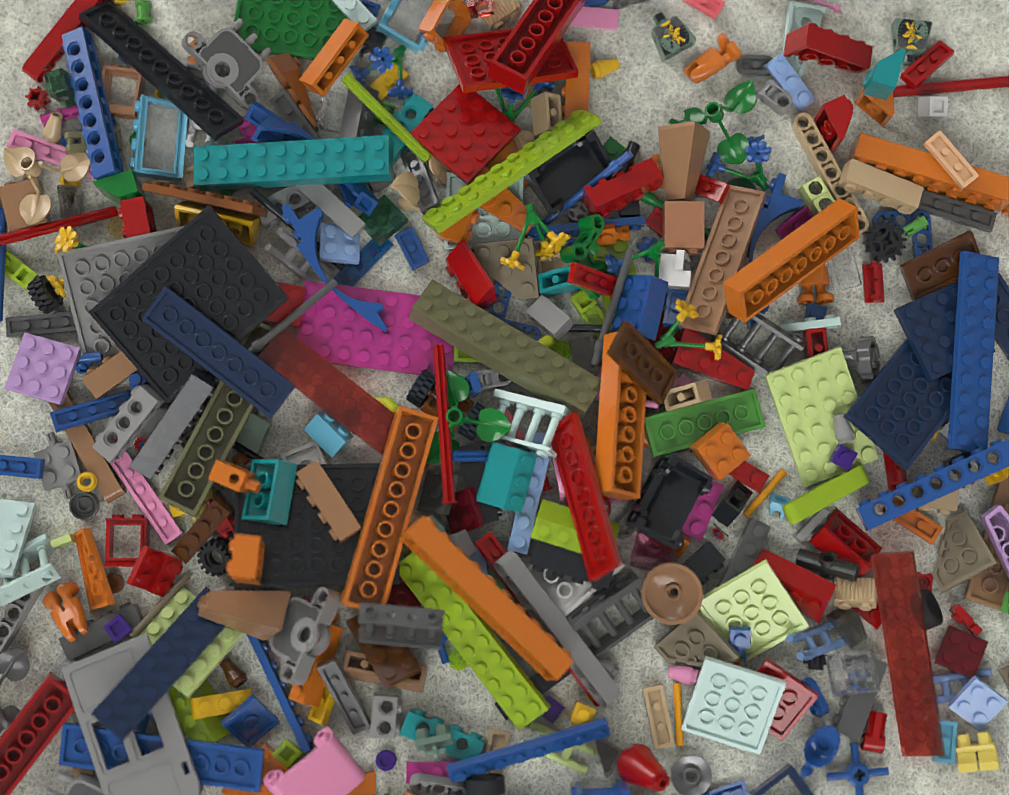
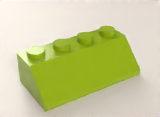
M542 499L530 538L582 554L569 507ZM610 521L616 541L620 524Z
M207 678L189 699L173 686L168 690L178 721L189 739L217 742L230 734L221 722L228 716V713L200 719L192 718L190 699L216 694Z

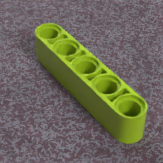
M860 464L849 471L829 479L781 507L790 525H793L867 485L871 481L863 465Z

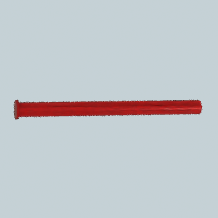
M1009 75L922 83L915 90L909 85H899L893 91V98L1009 87Z
M111 206L0 234V246L58 232L62 227L65 229L68 226L74 228L118 216L116 206Z
M436 344L433 346L444 501L441 502V505L458 504V501H455L450 423L446 419L449 404L445 347L443 344Z

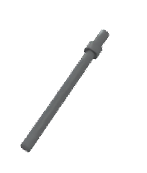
M626 249L600 336L594 345L595 352L591 361L593 365L599 366L603 353L604 335L609 334L634 250Z
M333 278L263 337L259 340H254L251 343L252 346L248 349L254 354L262 351L264 345L338 285Z

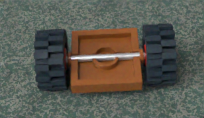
M424 369L409 390L406 400L421 408V411L438 417L436 389L433 391L435 388V375ZM468 398L463 402H458V409L462 410L466 417L479 420L480 411L486 408L478 402L474 405L475 402ZM465 421L458 433L473 441L477 435L476 428L478 424Z

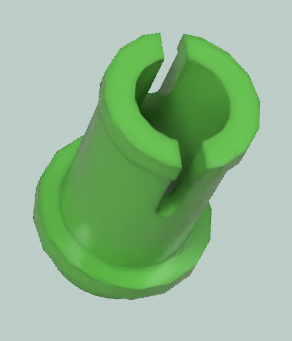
M923 215L917 216L916 220L902 228L908 238L922 229H927L926 226L929 223Z

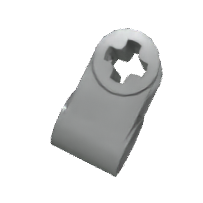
M768 78L761 90L756 91L757 99L775 113L785 115L791 108L792 96L774 80ZM784 101L786 102L787 106H780L778 102Z
M493 369L477 371L482 389L481 392L509 387L513 383L510 379L507 382H501L499 380L501 374Z

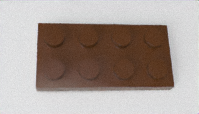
M967 231L899 265L913 301L938 291L958 280L960 252L967 251L980 254L972 231Z
M629 321L622 322L607 351V355L657 405L663 404L678 372Z
M359 614L346 620V625L357 643L360 623H358ZM358 643L385 690L422 671L421 666L409 647Z

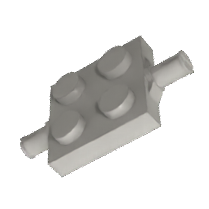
M51 432L46 434L49 446L35 452L34 456L35 458L45 459L43 479H41L44 490L49 491L55 488H62L65 499H69L72 496L70 485L77 481L78 476L83 471L77 451L71 441L57 443L55 433Z

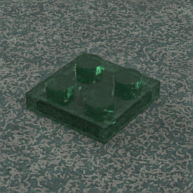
M385 194L378 199L379 203L370 216H367L365 213L358 216L366 224L363 230L378 246H381L409 222L408 218Z

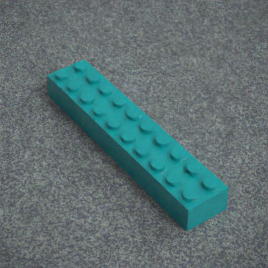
M389 135L194 147V186L200 191L394 181L393 141Z

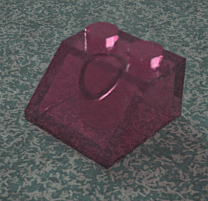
M637 532L630 557V566L651 571L661 564L673 563L676 550H672Z

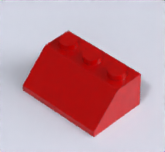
M845 95L823 104L813 119L832 154L845 138L853 115V104L849 99L847 100Z
M465 239L461 240L446 258L447 267L445 269L450 277L454 276L457 281L455 285L460 293H465V299L485 309L497 302L495 287Z
M837 508L829 515L828 520L816 530L809 541L821 552H833L837 555L838 559L859 564L860 572L858 578H861L871 569L882 550L879 544Z

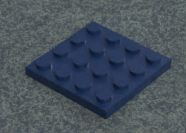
M958 282L893 310L928 382L953 370Z

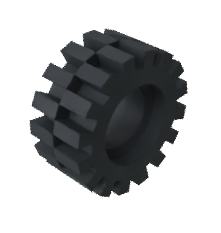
M45 275L28 284L27 289L29 290L28 294L32 296L31 300L35 302L34 305L38 306L39 310L43 311L44 314H49L62 306L63 297L56 294L55 288Z
M221 537L212 538L199 548L197 557L200 559L197 561L198 564L202 563L200 568L202 570L205 568L206 574L211 572V576L217 575V577H220L227 573L228 560H232V553L229 551L230 542L226 543L227 539L223 538L221 540ZM213 550L221 555L222 563L215 561L212 556Z

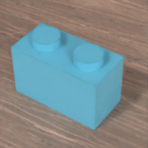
M327 409L317 413L304 428V431L331 458L339 454L354 437L349 429L342 425L335 415Z

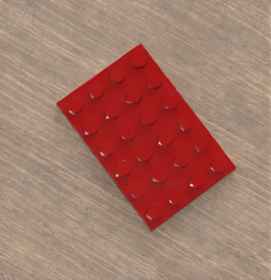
M514 28L444 37L445 49L463 93L507 87L488 77L491 60ZM563 37L531 84L578 78L579 71Z

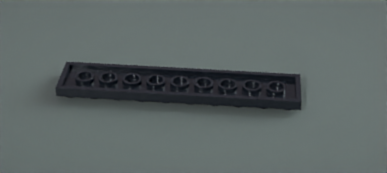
M106 0L79 13V20L214 141L243 124L244 118L111 0Z

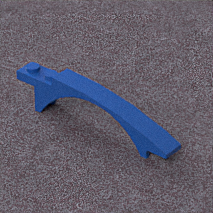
M257 101L251 105L245 116L246 120L258 127L252 137V140L255 142L315 139L291 121L288 124ZM363 182L336 184L342 193L345 205L349 208L355 206L367 216L371 215L379 203L376 196Z
M779 173L776 178L771 180L769 189H772L771 195L765 198L748 246L747 257L749 263L753 261L755 245L763 230L777 218L799 210L803 204V200L781 193L787 176L785 174ZM769 305L759 313L765 314L768 311ZM752 318L747 321V329L749 330L755 322Z
M287 203L281 207L284 211L281 215L287 224L292 223L295 228L292 232L297 240L300 241L302 239V242L296 246L318 276L327 284L330 281L321 268L317 253L318 231L324 214L318 207L301 219H298L291 206ZM337 288L333 289L343 302L368 322L385 333L389 331L379 316V313L385 310L381 303L356 300L340 292Z

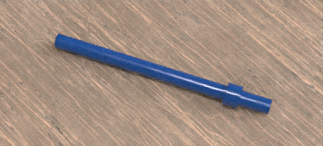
M627 150L618 159H613L608 163L609 166L585 186L590 185L593 188L598 184L599 180L606 179L613 172H618L622 165L633 157V154ZM585 186L565 201L564 209L561 212L549 214L542 222L545 225H549L583 197Z

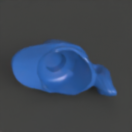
M823 726L808 738L804 748L806 763L801 768V778L810 776L814 768L827 766L834 760L841 742L840 733L836 727Z

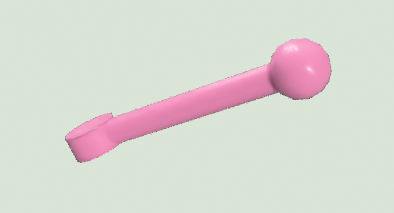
M812 0L833 9L834 12L838 13L841 11L840 5H832L822 0Z

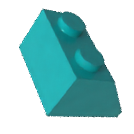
M901 49L878 61L874 68L869 69L862 83V86L865 87L863 94L883 100L888 99L896 88L906 50Z

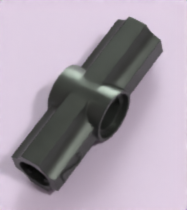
M800 548L796 557V565L818 571L819 576L830 579L836 576L856 582L858 579L860 565L838 559L837 555L833 552L816 553Z

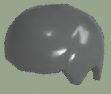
M76 492L69 501L70 512L75 518L82 521L94 518L100 509V500L93 492Z

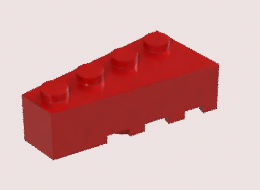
M807 23L805 26L786 34L783 55L788 58L791 55L799 56V60L806 62L808 60H818L819 65L835 64L836 69L861 73L870 69L873 46L861 40L851 39L848 35L834 33L831 29L820 28L815 23Z
M651 157L631 166L627 173L624 171L615 173L609 181L604 178L599 180L598 184L593 188L590 185L585 186L583 190V203L590 215L600 214L604 219L610 215L611 211L623 209L633 199L637 201L648 191L654 192L662 186L664 176Z
M687 328L681 330L678 342L713 343L695 330ZM675 347L674 356L670 362L673 366L742 391L749 390L755 373L753 369L721 349V359L718 361L715 360L713 351L705 350V348Z
M762 548L752 567L766 560L799 610L817 623H820L837 584Z

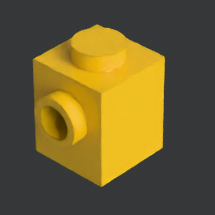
M576 700L569 721L573 722V727L592 722L597 709Z

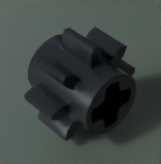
M822 654L811 660H803V663L808 664V669L823 670L824 665H829V655Z

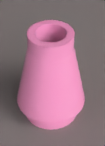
M670 665L668 677L688 686L696 685L699 669H695L694 666Z

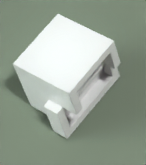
M677 250L676 254H661L659 279L668 282L666 292H668V288L687 290L689 292L694 277H691L692 259L685 250Z

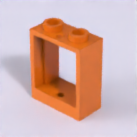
M434 0L418 28L423 34L424 39L432 42L435 45L434 48L441 53L447 52L444 46V37L442 39L434 30L446 8L448 7L455 17L444 37L464 35L474 16L473 11L462 0Z

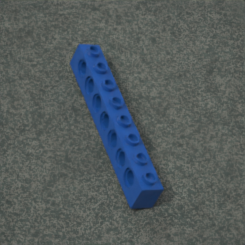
M80 27L62 35V47L67 57L66 65L70 70V83L75 92L74 100L79 110L78 118L83 128L82 136L87 146L86 154L91 164L90 172L94 179L99 180L124 172L93 35L85 28Z
M1001 438L989 443L991 447L983 450L980 447L971 451L972 456L966 459L960 456L952 460L953 465L945 467L943 464L934 468V473L927 476L926 473L915 477V482L909 485L907 481L895 486L896 491L889 493L886 490L877 494L878 499L874 501L868 498L858 503L860 507L855 510L865 530L868 531L1009 467V440L1007 439L1003 442ZM988 453H993L996 455V463H990L988 461ZM970 461L978 465L977 472L969 470L968 464ZM951 470H956L959 473L957 481L950 478L949 473ZM933 478L940 481L941 486L939 489L932 488L930 482ZM913 487L921 489L922 495L920 498L912 495ZM898 495L903 498L902 506H896L893 503L894 496ZM876 504L884 506L885 512L883 515L875 513L874 507Z

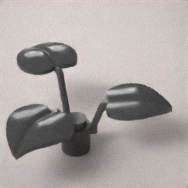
M12 648L0 653V674H3L0 678V685L5 677L10 681H20L27 676L30 663L26 651L20 648ZM12 705L4 709L0 707V734L19 713L20 710Z

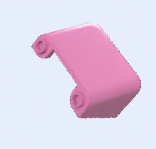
M329 726L317 733L314 741L317 748L285 774L281 770H272L261 780L272 795H347L363 781L365 773Z

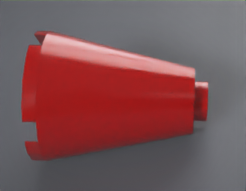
M635 743L632 744L633 747L622 751L617 762V770L622 780L656 792H662L668 787L670 777L649 747L644 744Z

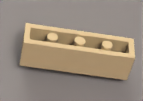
M853 158L844 165L838 184L839 187L844 188L847 192L857 193L865 199L877 201L882 206L892 207L902 214L909 215L918 208L924 189L920 185Z

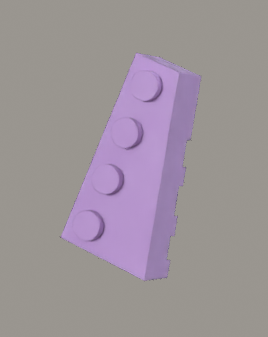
M995 504L979 517L1009 579V515L1001 505Z

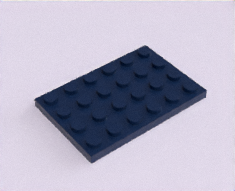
M906 338L844 417L902 469L907 470L950 415L952 372L928 382Z

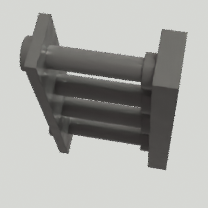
M760 313L752 317L755 320L754 324L741 343L736 345L730 341V336L741 320L734 317L725 331L714 335L711 342L714 343L718 334H722L720 342L722 349L753 369L755 373L764 379V375L781 369L795 348L800 351L804 349L805 343L799 335L795 333L793 335ZM761 326H764L772 331L757 355L754 354L753 356L747 352V347ZM778 337H781L789 344L776 363L769 367L763 363V359Z
M632 569L611 583L609 589H603V592L600 591L566 616V619L576 632L582 629L591 642L588 648L596 659L604 656L607 651L654 619L646 610L641 592L638 589L643 583ZM630 592L641 607L633 615L629 613L621 601ZM612 605L616 606L624 618V621L614 627L605 613ZM597 616L608 631L600 639L597 638L588 625Z
M361 602L358 623H360L358 643L440 650L444 610Z

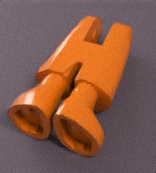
M724 33L717 37L719 46L717 50L710 47L684 69V74L695 84L704 81L725 68L730 62H734L742 57V53L734 41L730 42Z
M826 263L798 283V287L803 288V293L797 297V304L799 305L814 304L813 285L816 287V305L829 304L835 301L834 295L826 292L825 286L830 285Z
M67 582L57 586L56 590L58 593L54 591L48 592L43 598L42 603L46 609L52 610L50 615L64 637L73 643L78 639L75 632L76 629L83 635L88 633L89 630L80 599L75 597L79 592V587L75 582Z

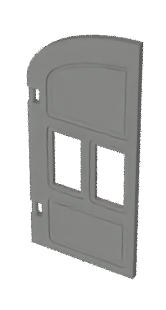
M148 633L61 668L104 795H200V781L192 763V758L169 692L151 709L164 748L142 756L133 730L123 741L130 761L108 770L92 725L98 722V720L91 715V712L152 646ZM183 762H187L188 768L190 770V773L187 775L183 766Z

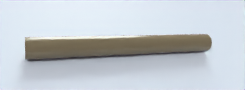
M184 573L131 631L129 635L132 638L138 637L189 581L190 576Z

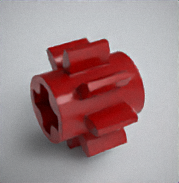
M37 86V89L29 88L28 95H25V98L29 100L27 105L30 108L34 107L37 112L41 108L47 110L46 105L51 102L47 97L49 92L47 90L42 91L40 86Z

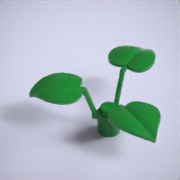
M748 80L732 88L724 98V105L726 107L717 102H710L705 107V113L699 108L692 107L684 110L685 117L683 120L677 121L672 118L669 122L672 125L696 121L703 126L709 119L712 123H718L727 138L722 140L717 146L718 156L721 157L720 160L728 164H742L748 156L745 148L749 147V142L742 133H735L731 137L729 136L722 123L724 117L722 110L731 113L735 110L738 114L751 111L757 101L754 83L752 80Z
M446 369L449 407L452 406L447 411L446 419L450 423L452 451L460 450L459 442L453 439L454 426H461L465 421L478 424L476 428L477 435L486 442L497 441L511 430L508 418L501 411L494 408L481 410L479 420L466 417L465 413L458 409V402H463L468 398L470 386L465 378ZM439 431L434 432L426 460L429 464H441Z

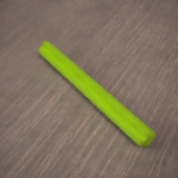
M350 73L342 78V83L423 163L430 159L431 153Z

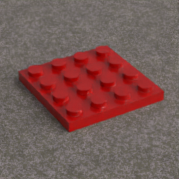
M459 84L410 134L433 157L469 185L521 132V128L476 91L463 93Z

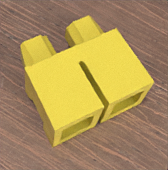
M989 731L978 732L979 743L971 744L969 733L958 735V746L955 749L958 757L959 773L977 772L979 769L980 771L1000 769L1001 764L996 742H992Z

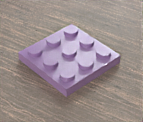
M24 332L4 389L63 406L82 349Z

